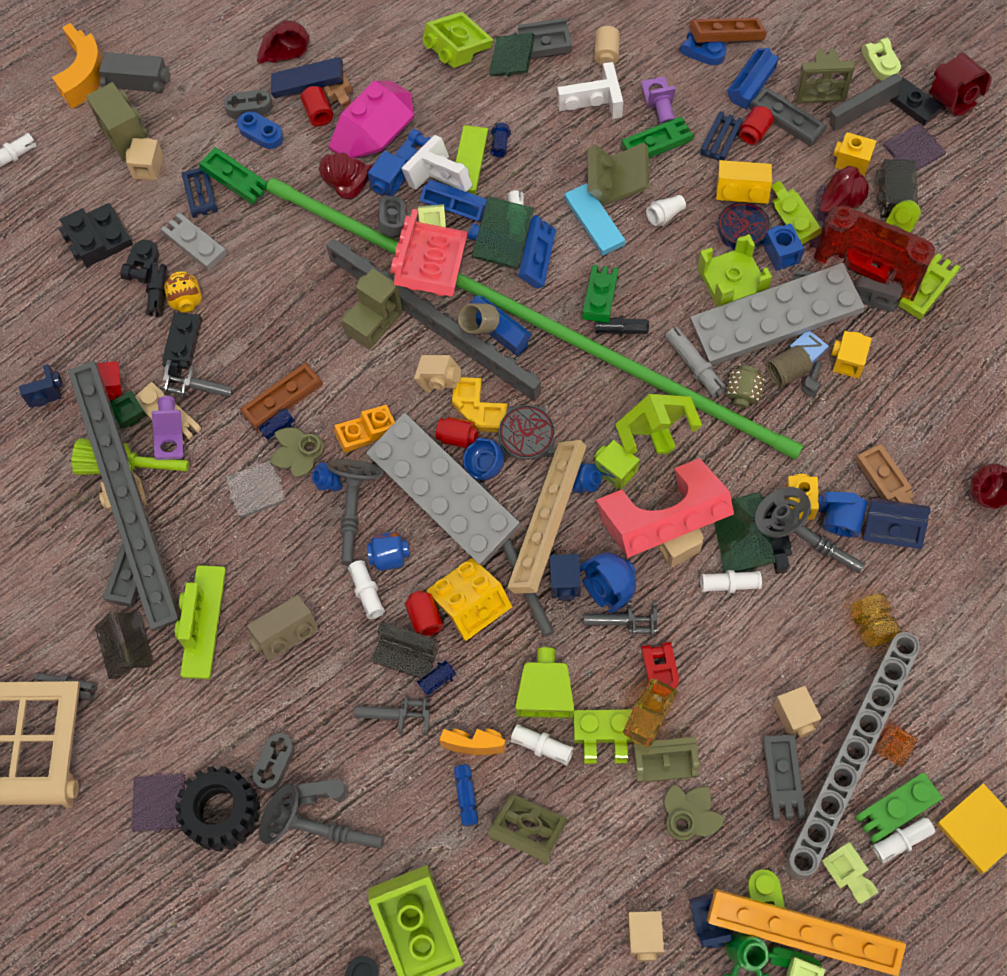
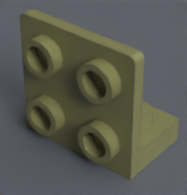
M645 143L611 157L597 145L587 148L588 192L605 206L649 188L648 146Z

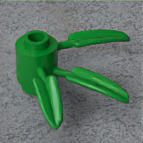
M733 933V940L726 943L727 956L735 964L731 975L724 974V976H737L740 967L748 971H755L757 976H769L761 971V968L766 965L768 958H770L772 965L789 968L791 958L793 957L822 967L817 959L794 950L773 947L772 952H768L766 944L761 939L745 933Z

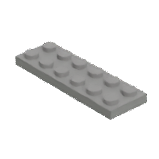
M841 263L690 317V322L707 361L715 365L863 313L865 307L844 264Z
M403 413L366 452L482 567L522 525L406 413Z

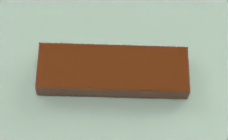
M758 17L690 20L689 29L696 42L765 40L767 34Z
M305 362L241 407L240 411L258 432L323 385L322 380Z

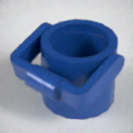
M824 492L818 498V512L826 513L822 528L829 533L842 537H859L868 502L856 493Z

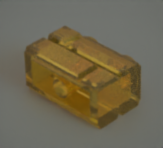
M655 678L650 679L623 730L625 736L637 744L651 747L678 694L676 689Z

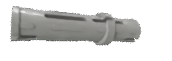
M675 327V331L673 328L666 333L665 338L694 373L693 377L705 386L713 398H716L717 395L720 396L727 386L715 374L712 364L702 358L679 327Z

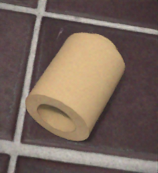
M603 26L595 33L594 60L599 65L603 66V63L609 62L616 64L619 60L620 32L615 27Z

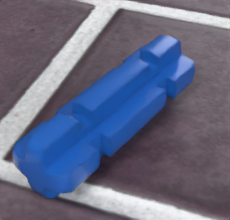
M468 764L458 765L454 767L455 780L458 781L456 788L459 808L462 810L460 812L461 823L463 826H473L478 824L477 810H474L476 802L473 783L470 781L472 778L471 769Z

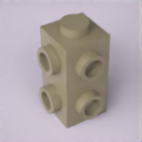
M298 595L246 625L252 636L247 639L256 654L262 652L267 661L284 653L287 649L319 630L311 611Z

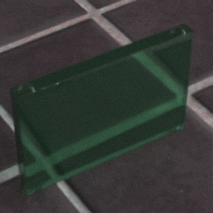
M489 196L486 200L487 204L475 246L471 252L472 258L517 269L520 265L519 261L530 220L534 214V208Z
M760 492L732 499L734 514L714 522L724 567L723 571L725 573L727 570H734L736 573L776 563L771 537L762 534L755 523V513L763 499Z

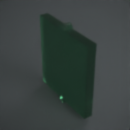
M515 32L513 35L497 36L489 72L490 76L507 75V77H510L513 74L528 73L535 38L534 33L517 34Z

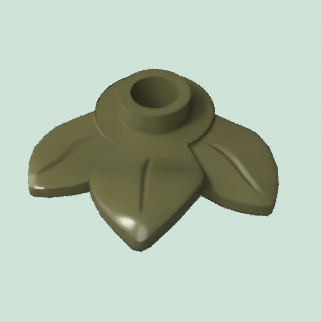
M297 428L280 429L275 432V437L282 447L272 455L270 463L280 469L291 468L294 478L304 476L313 469L314 460L323 454V442L318 436L304 434ZM308 446L315 447L313 451L305 450Z
M673 785L665 796L664 806L669 814L666 828L669 835L678 841H687L694 835L701 837L711 836L724 823L725 818L722 815L709 811L711 808L709 787L695 788L685 794L680 787ZM679 820L685 821L687 829L684 831L679 830L676 827V822Z

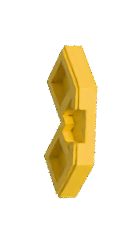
M461 377L456 389H453V407L466 420L475 422V428H478L479 431L499 432L500 422L507 413V403L480 402L481 378Z

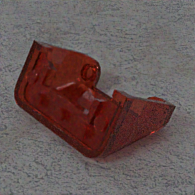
M837 206L830 211L824 222L813 259L826 264L827 260L834 255H839L840 258L844 259L847 251L850 249L897 269L898 271L893 281H900L902 284L901 297L914 301L932 265L935 248L930 241L853 208Z

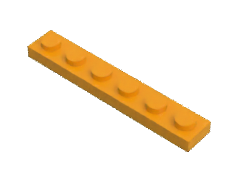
M718 889L714 890L707 917V922L712 925L895 976L899 975L906 948V943L901 940Z

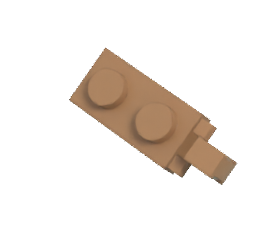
M881 443L856 455L855 461L881 499L914 504L911 500L914 497L911 492L912 486Z

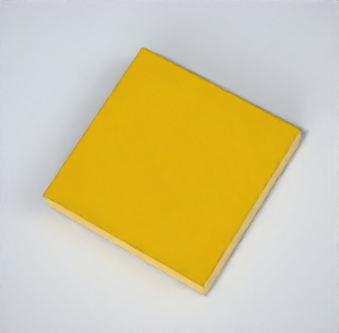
M984 783L936 824L980 874L986 872L1007 853V808Z

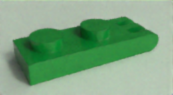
M678 117L623 139L621 146L625 151L645 143L648 146L649 159L689 143L695 136L692 132H689L690 128L685 124L683 117Z
M216 147L199 163L200 170L252 205L257 201L256 197L260 198L264 194L262 190L267 191V181Z
M592 265L582 314L583 320L609 323L619 268L614 267L612 274H608L609 267L603 266L602 273H598V265Z

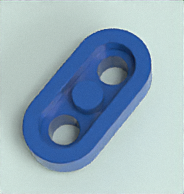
M245 112L239 116L237 120L238 129L245 138L266 149H274L282 144L283 133L278 124L256 112Z

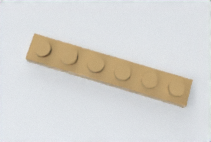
M581 440L558 442L507 587L513 593H537L587 447Z

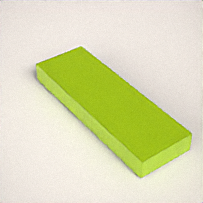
M463 125L456 163H462L468 169V175L473 186L467 192L476 195L489 131L488 128Z

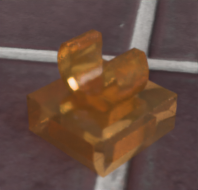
M890 723L874 751L898 766L903 767L918 738Z

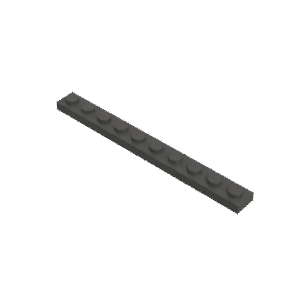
M333 238L326 245L330 260L358 280L363 275H367L373 268L394 282L393 277L384 270L381 272L374 267L368 258H361L355 254L346 243L341 244ZM398 286L404 312L535 402L541 395V381L535 373L525 371L519 367L512 357H505L500 354L490 342H483L475 334L464 332L449 314L445 312L442 314L435 309L429 300L419 298L407 287Z
M93 360L69 369L68 374L150 630L157 631L175 624L181 618L98 364Z

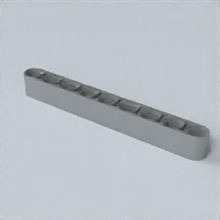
M901 632L897 634L887 647L789 852L785 868L788 875L795 880L800 881L809 878L816 871L919 652V641L911 633ZM896 645L905 646L909 654L900 653ZM884 670L893 671L897 676V680L887 678ZM877 695L883 698L885 706L876 705L872 700V696ZM865 721L871 724L873 732L867 733L863 731L859 722ZM847 748L857 749L861 758L858 760L852 759L847 753ZM841 774L846 777L848 786L842 787L836 784L834 775ZM828 801L832 803L835 807V814H826L821 808V802ZM808 829H817L822 835V842H813L808 836ZM796 856L807 859L809 863L808 871H801L795 866L794 858Z

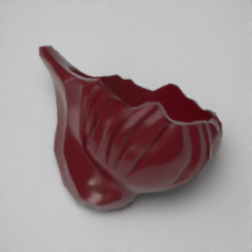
M281 21L271 31L265 33L257 54V62L259 64L265 62L275 63L277 61L300 58L307 51L309 34L296 21Z
M345 152L333 155L327 154L320 160L319 173L324 182L334 188L341 198L353 199L364 189L368 179V172L374 164L365 165L359 159L350 158Z
M846 166L831 177L825 193L821 196L822 201L819 210L822 213L830 212L838 207L858 208L863 204L868 195L869 185L857 167Z
M997 463L981 466L971 476L970 495H972V499L977 504L986 508L999 509L1006 506L1007 467Z

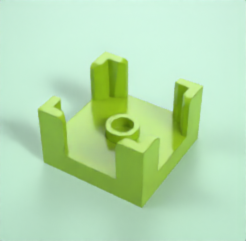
M750 234L738 238L735 250L712 258L713 248L700 251L697 269L717 307L767 290L770 287L772 275L768 268L765 267L761 274L752 257L755 244Z
M648 394L615 424L626 453L635 454L638 452L632 434L650 435L656 452L662 455H668L675 449L676 446L669 428L685 415L692 432H696L703 426L690 396Z

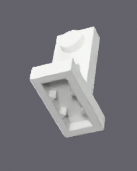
M613 62L603 63L602 80L558 87L559 111L609 104L612 119L622 118L623 99Z
M436 135L401 168L409 187L416 190L429 176L464 192H467L473 185L468 175V169L462 163H456L447 159L449 155L441 137Z

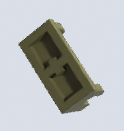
M696 737L635 742L633 757L637 783L698 777L699 758Z

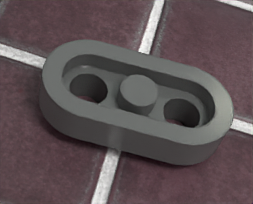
M386 196L380 200L378 228L386 236L395 237L401 234L405 222L406 208L405 202L402 199Z

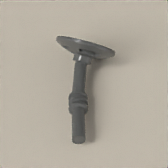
M335 459L327 463V468L334 474L345 478V483L347 484L345 514L341 518L340 533L343 535L341 564L349 566L353 563L354 536L358 532V518L356 517L358 486L362 485V481L382 477L384 471L379 466L368 462Z
M795 487L781 488L770 493L759 504L755 513V523L762 534L768 537L779 538L794 532L814 546V551L820 550L819 554L821 555L825 553L826 558L832 557L858 574L864 568L865 564L836 547L837 543L833 542L831 544L830 539L825 540V536L822 535L820 537L803 525L811 510L810 499L803 490ZM795 497L801 501L797 503L794 500H785V498ZM775 503L777 507L773 511L771 519H765L767 511ZM804 511L801 519L797 521L800 513ZM772 527L773 529L781 532L771 531L768 528Z
M291 784L281 787L271 798L263 813L259 828L260 840L267 845L277 842L287 830L292 828L327 837L330 842L335 840L336 843L340 844L342 841L343 845H347L349 842L382 849L385 840L383 836L351 830L350 826L344 827L342 824L338 826L337 823L328 825L299 817L296 812L299 793L298 789ZM293 794L292 799H291V798H288V799L285 800L286 797H288L289 795Z

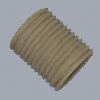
M470 303L460 309L458 323L460 328L469 334L490 333L499 324V313L491 304ZM478 310L482 316V322L479 327L476 324Z
M796 345L767 360L766 367L772 381L782 387L809 373L812 369V362L806 350Z

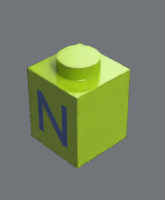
M615 440L608 446L603 445L594 456L595 465L601 472L602 477L618 490H621L639 470L640 460L633 454L626 453L624 447Z

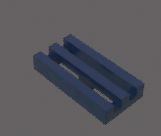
M719 111L701 147L700 154L718 161H725L740 130L743 119L738 117V120H735L733 115L729 114L726 117L724 112ZM724 123L712 150L709 151L708 149L720 127V124ZM733 126L734 128L721 154H718L717 151L729 127Z
M199 168L181 172L192 217H198L197 214L202 213L203 216L208 215L207 211L211 210L213 213L218 212L209 175ZM200 174H203L210 202L208 204H205L198 176ZM192 176L200 206L196 207L188 178Z

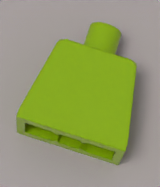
M538 648L537 663L527 662L524 664L516 702V717L574 719V703L568 666L565 663H555L554 648Z

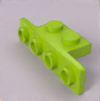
M197 566L194 583H186L185 593L182 592L180 594L179 608L182 612L181 619L177 620L175 624V637L184 647L180 673L182 678L206 680L211 678L226 569L224 567Z

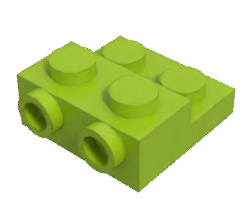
M463 12L427 22L422 37L425 47L428 49L432 48L438 53L442 63H448L453 68L470 63L474 53L489 49L493 44V39Z

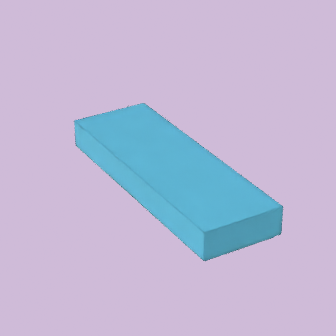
M587 183L564 194L565 201L602 256L625 246L624 237L599 200L588 192Z

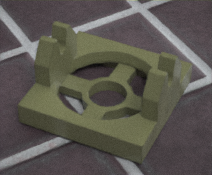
M833 47L829 48L828 55L824 54L823 48H819L815 54V62L802 63L794 95L795 103L846 101L855 69L854 61H839V54ZM841 73L843 80H834L831 74ZM812 74H822V77L817 80L815 77H812L810 81H806Z
M510 794L491 825L488 836L494 842L501 841L540 859V863L548 865L568 819L519 796ZM507 821L516 824L520 830L519 833L507 829ZM522 821H531L535 823L537 827L529 828L522 823ZM539 834L548 840L537 843L529 839L528 836Z

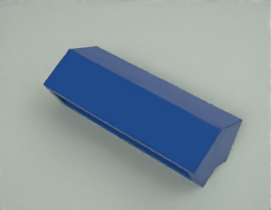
M770 48L756 49L727 90L734 104L747 110L750 102L759 94L777 68L779 57L772 54Z
M429 180L428 184L424 185L419 200L430 205L444 204L445 210L483 222L489 211L488 199L433 180Z
M475 295L471 303L491 304L499 313L497 328L488 334L518 356L528 346V340L532 333L484 296ZM478 310L476 314V324L480 326L482 322V316L480 311Z

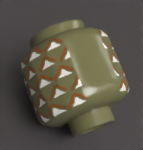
M741 365L730 373L726 395L733 400L734 406L749 408L750 404L760 402L765 378L760 374L761 371L759 369Z

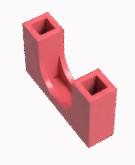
M700 458L674 468L679 492L684 496V499L675 506L656 511L644 510L635 506L622 489L596 500L601 522L627 558L734 514L730 491Z

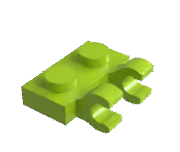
M574 710V743H584V764L597 763L596 743H614L615 764H627V743H635L636 741L635 710Z

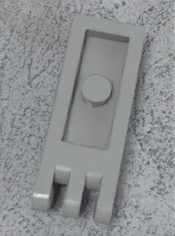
M181 213L175 215L179 224L173 219L167 222L172 230H169L166 226L160 228L161 233L208 272L227 256L225 248Z

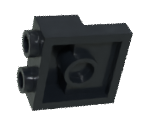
M110 203L88 213L81 208L59 219L63 225L58 228L66 242L71 240L73 245L69 246L73 256L76 261L82 259L86 268L133 245Z

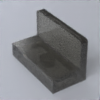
M138 612L108 613L95 626L109 679H119L130 668H146L153 665L154 662L142 619Z
M381 621L377 631L380 640L372 657L373 663L422 680H427L439 650L437 639Z

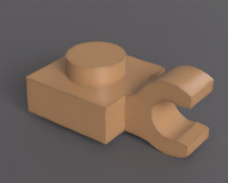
M343 71V82L324 86V89L331 102L339 100L345 110L352 103L347 94L354 90Z

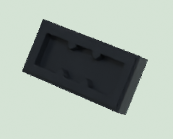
M902 78L900 95L889 100L924 126L939 114L943 107L905 78Z

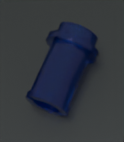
M496 123L491 129L493 140L490 153L494 157L501 158L507 155V142L511 136V130L505 123Z
M286 408L283 410L278 409L276 415L258 426L268 441L275 436L276 431L287 426L291 428V424L295 422Z
M446 660L443 663L438 662V666L417 681L428 697L447 681L452 682V678L456 675Z

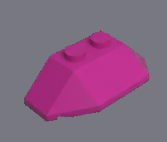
M373 81L341 113L329 143V149L337 154L345 152L350 158L367 156L383 151L414 118L411 92L393 81Z

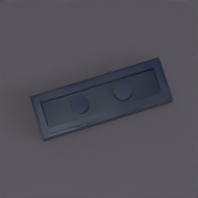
M340 57L271 73V94L274 98L303 92L311 86L324 87L343 82V61Z

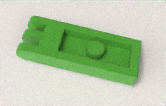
M923 772L856 815L855 819L857 822H861L869 816L871 822L862 827L865 833L875 827L879 830L878 833H875L870 838L871 842L875 844L943 798Z

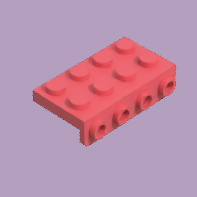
M413 209L411 217H405L395 257L392 260L390 273L395 274L394 285L407 287L410 290L432 292L439 296L447 295L453 297L468 232L417 222L418 210Z

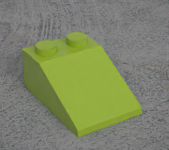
M428 865L369 888L368 901L398 976H437L464 965Z

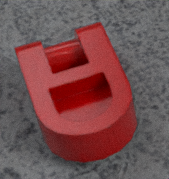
M865 244L851 246L845 259L847 266L853 271L883 284L889 278L888 273L893 271L897 264V261L892 256ZM874 262V263L878 264V265H879V268L876 267V266H873L872 263Z
M663 642L661 646L651 647L650 645L641 646L642 660L650 690L659 696L672 694L678 686L679 676L671 642ZM663 658L665 663L655 665L654 659Z

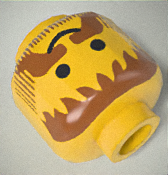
M187 272L173 273L164 284L168 305L174 310L183 313L190 312L202 300L198 280Z

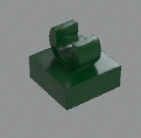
M132 390L110 402L114 416L122 429L129 425L132 427L140 423L139 419L147 416Z

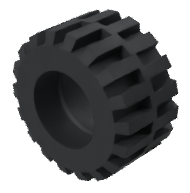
M212 766L207 767V773L205 774L201 770L194 773L197 778L193 781L188 778L184 782L188 787L185 791L179 790L178 796L181 798V802H175V809L179 812L176 815V819L182 826L180 829L197 845L199 844L207 850L212 848L215 851H223L224 847L231 850L236 848L234 843L239 841L243 844L247 840L244 836L248 832L250 834L254 832L256 828L253 826L254 821L258 822L260 817L257 813V809H260V802L256 799L257 794L255 790L237 771H230L227 767L220 766V769L217 770ZM221 793L231 794L234 799V807L230 816L222 823L216 825L205 824L203 810L209 799Z

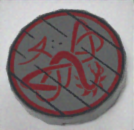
M523 405L515 407L506 413L500 422L499 438L501 446L508 455L517 460L539 459L548 453L554 443L555 428L553 421L545 411L536 406Z

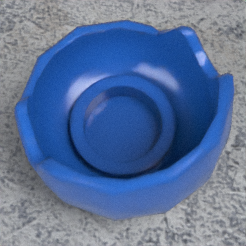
M477 438L474 443L468 446L463 455V467L474 479L490 480L502 470L505 455L502 448L492 439Z

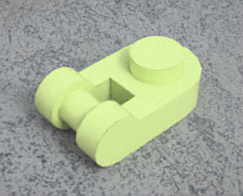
M887 37L878 40L876 44L868 43L862 46L863 56L878 79L883 81L893 74L897 73L899 75L901 64L892 50L891 42Z

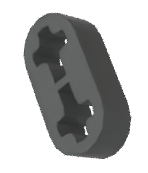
M264 90L232 93L224 99L226 113L233 119H238L245 112H256L261 116L266 115L272 110L273 106L270 94Z
M276 733L268 738L254 768L253 781L263 791H274L280 786L292 760L295 747L286 734ZM284 741V745L287 748L286 752L280 751L277 759L274 760L276 751L273 746L275 744L280 745ZM271 765H273L271 773L275 778L267 780L266 784H263L262 772L268 773Z

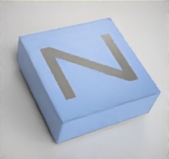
M811 331L802 334L790 345V348L796 345L803 347L808 353L812 364L829 347Z

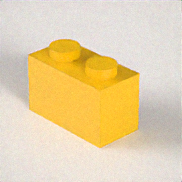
M719 160L716 200L769 203L772 185V164Z

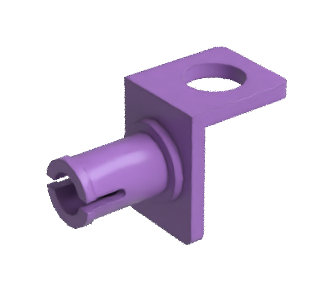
M665 77L642 81L641 86L647 109L656 107L660 121L659 124L675 119L671 107L676 91L675 86L668 87ZM658 85L661 87L660 89L651 90L649 93L651 86Z
M162 396L157 401L158 411H152L154 456L156 460L182 459L181 411L175 410V399L173 397ZM166 442H172L177 445V448L172 452H164L161 450V445Z

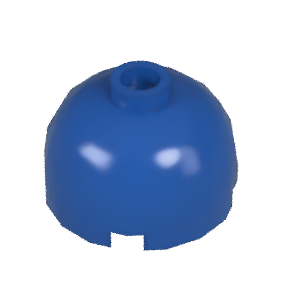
M607 552L595 555L581 564L580 573L585 570L587 577L583 580L584 586L592 599L601 608L607 605L611 608L607 612L613 613L624 607L632 599L636 591V570L629 560Z

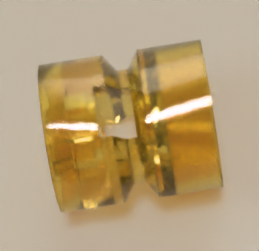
M884 593L864 597L849 607L854 622L862 626L859 633L865 647H875L890 642L897 634L902 632L895 616L889 615L892 608Z

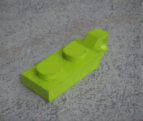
M780 180L771 185L777 196L773 200L777 213L785 225L792 224L802 245L823 233L821 227L793 188L787 191Z

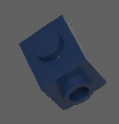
M49 364L43 365L45 379L19 386L20 395L29 408L44 406L48 402L62 399L59 389L63 387L61 376L58 371L54 372Z
M713 894L690 898L689 904L695 936L700 945L707 948H719L724 946L725 942L732 941L733 937L729 929L707 922Z

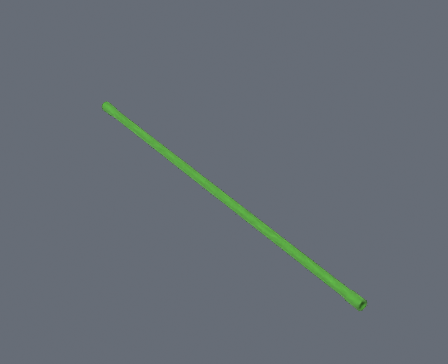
M274 177L268 181L266 187L268 192L285 201H290L395 255L398 241L295 190L292 186ZM458 273L457 287L473 295L484 296L498 308L669 395L690 396L695 408L770 445L774 450L794 460H797L804 445L782 434H777Z

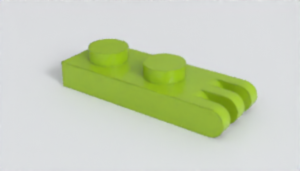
M937 253L898 304L900 308L922 320L961 269V266L956 264L951 271L948 270L952 263L949 259H946L942 265L938 264L943 257L939 253Z

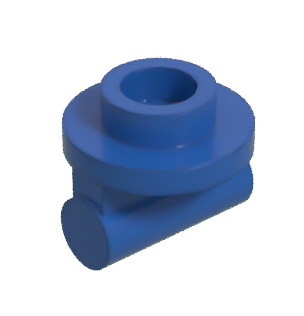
M319 463L312 473V480L317 489L321 491L331 490L333 492L341 490L342 484L339 476L327 468V463Z
M580 464L572 488L573 492L579 494L595 492L599 488L602 475L596 465Z

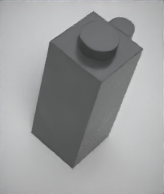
M105 52L99 71L101 87L113 82L117 89L163 93L165 84L170 80L169 68H166L163 57Z

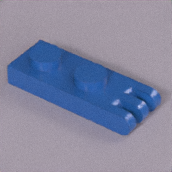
M534 215L530 221L518 277L534 288L539 289L545 285L556 229L553 226H549L546 221H541L539 216Z

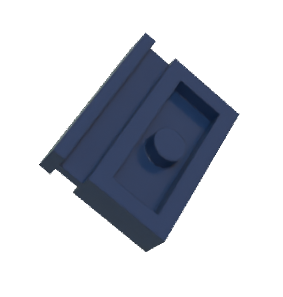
M870 498V506L862 536L863 541L922 549L928 525V516L931 512L930 507Z

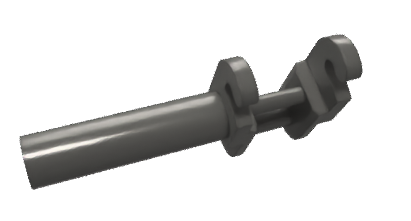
M167 360L163 380L166 381V384L162 386L164 395L171 392L180 394L181 399H183L184 395H188L186 386H190L191 389L231 397L232 386L192 378L194 365H190L186 379L172 377L169 375L171 360ZM170 381L183 383L182 389L169 386Z
M629 601L627 603L628 614H584V626L632 625L629 633H632L633 638L636 637V634H650L651 638H654V633H657V628H654V625H657L658 621L657 601H652V614L650 617H635V614H632V601ZM636 622H650V627L636 628Z
M406 695L405 700H402L404 709L355 706L354 718L399 720L398 733L403 734L404 721L408 717H418L424 720V735H428L430 711L427 710V706H430V702H427V696H424L423 700H409V696ZM409 706L423 707L422 713H409Z

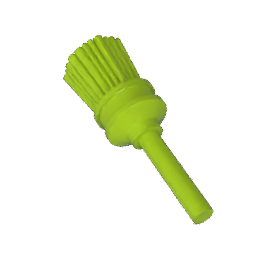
M79 438L74 443L71 458L72 472L76 475L100 474L90 440ZM124 443L132 470H136L137 467L186 472L189 470L188 460H156L153 457L138 456L137 453L131 452L127 443Z

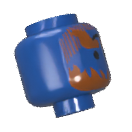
M395 531L375 534L371 542L367 543L370 566L375 565L378 571L400 569L405 564V557H410L408 540H402L401 535Z

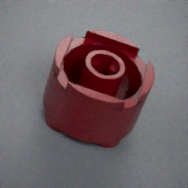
M960 53L947 64L942 63L934 71L936 78L932 83L929 95L949 112L954 113L956 116H961L978 104L975 100L980 94L984 96L987 93L992 77L968 55Z

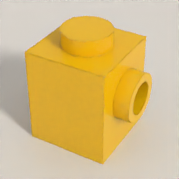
M846 132L843 142H837L833 156L838 157L835 168L843 169L846 166H854L865 176L876 140Z
M844 331L841 341L836 340L831 356H835L836 360L832 372L859 379L865 366L872 338L864 336L859 332Z
M807 474L789 476L785 487L799 488L807 494L811 502V510L807 520H814L819 510L818 477H810ZM795 497L785 498V500H794L797 503L801 501ZM804 511L800 513L798 519H801Z

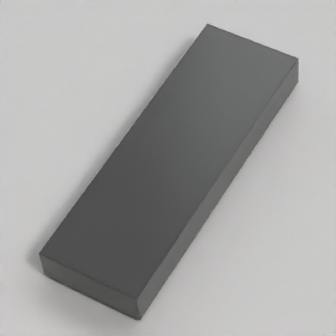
M897 73L893 74L832 109L830 116V126L832 129L837 131L900 95L901 77Z
M767 87L750 102V109L755 106H765L770 109L775 125L810 147L826 131V124Z

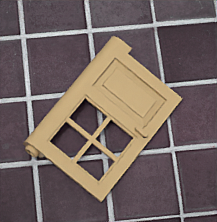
M79 681L0 682V701H20L15 735H0V742H14L9 777H0V805H63L66 808L73 807V799H76L78 796L79 784L69 772L80 689ZM27 701H58L54 735H23ZM21 742H53L48 777H17Z

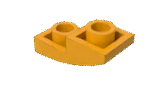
M386 404L362 411L360 418L334 425L333 431L343 452L346 453L379 440L395 421Z
M454 728L451 732L444 729L439 739L442 748L463 754L494 755L504 753L506 749V740L502 739V734L488 728L485 729V732L477 729L472 740L469 739L470 735L462 730Z

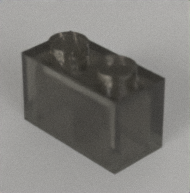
M884 159L881 170L876 171L875 185H879V191L876 195V207H880L881 218H888L893 208L904 200H911L918 204L916 160Z

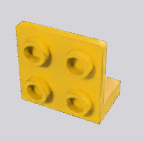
M473 558L460 564L458 568L427 589V593H431L434 601L450 616L458 633L465 641L512 608L501 583Z

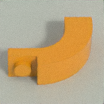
M69 23L62 27L77 56L70 67L53 76L52 79L59 94L69 107L73 109L87 100L86 95L98 89L101 80L99 71L103 58L93 35L90 33L85 36L81 30L77 31Z

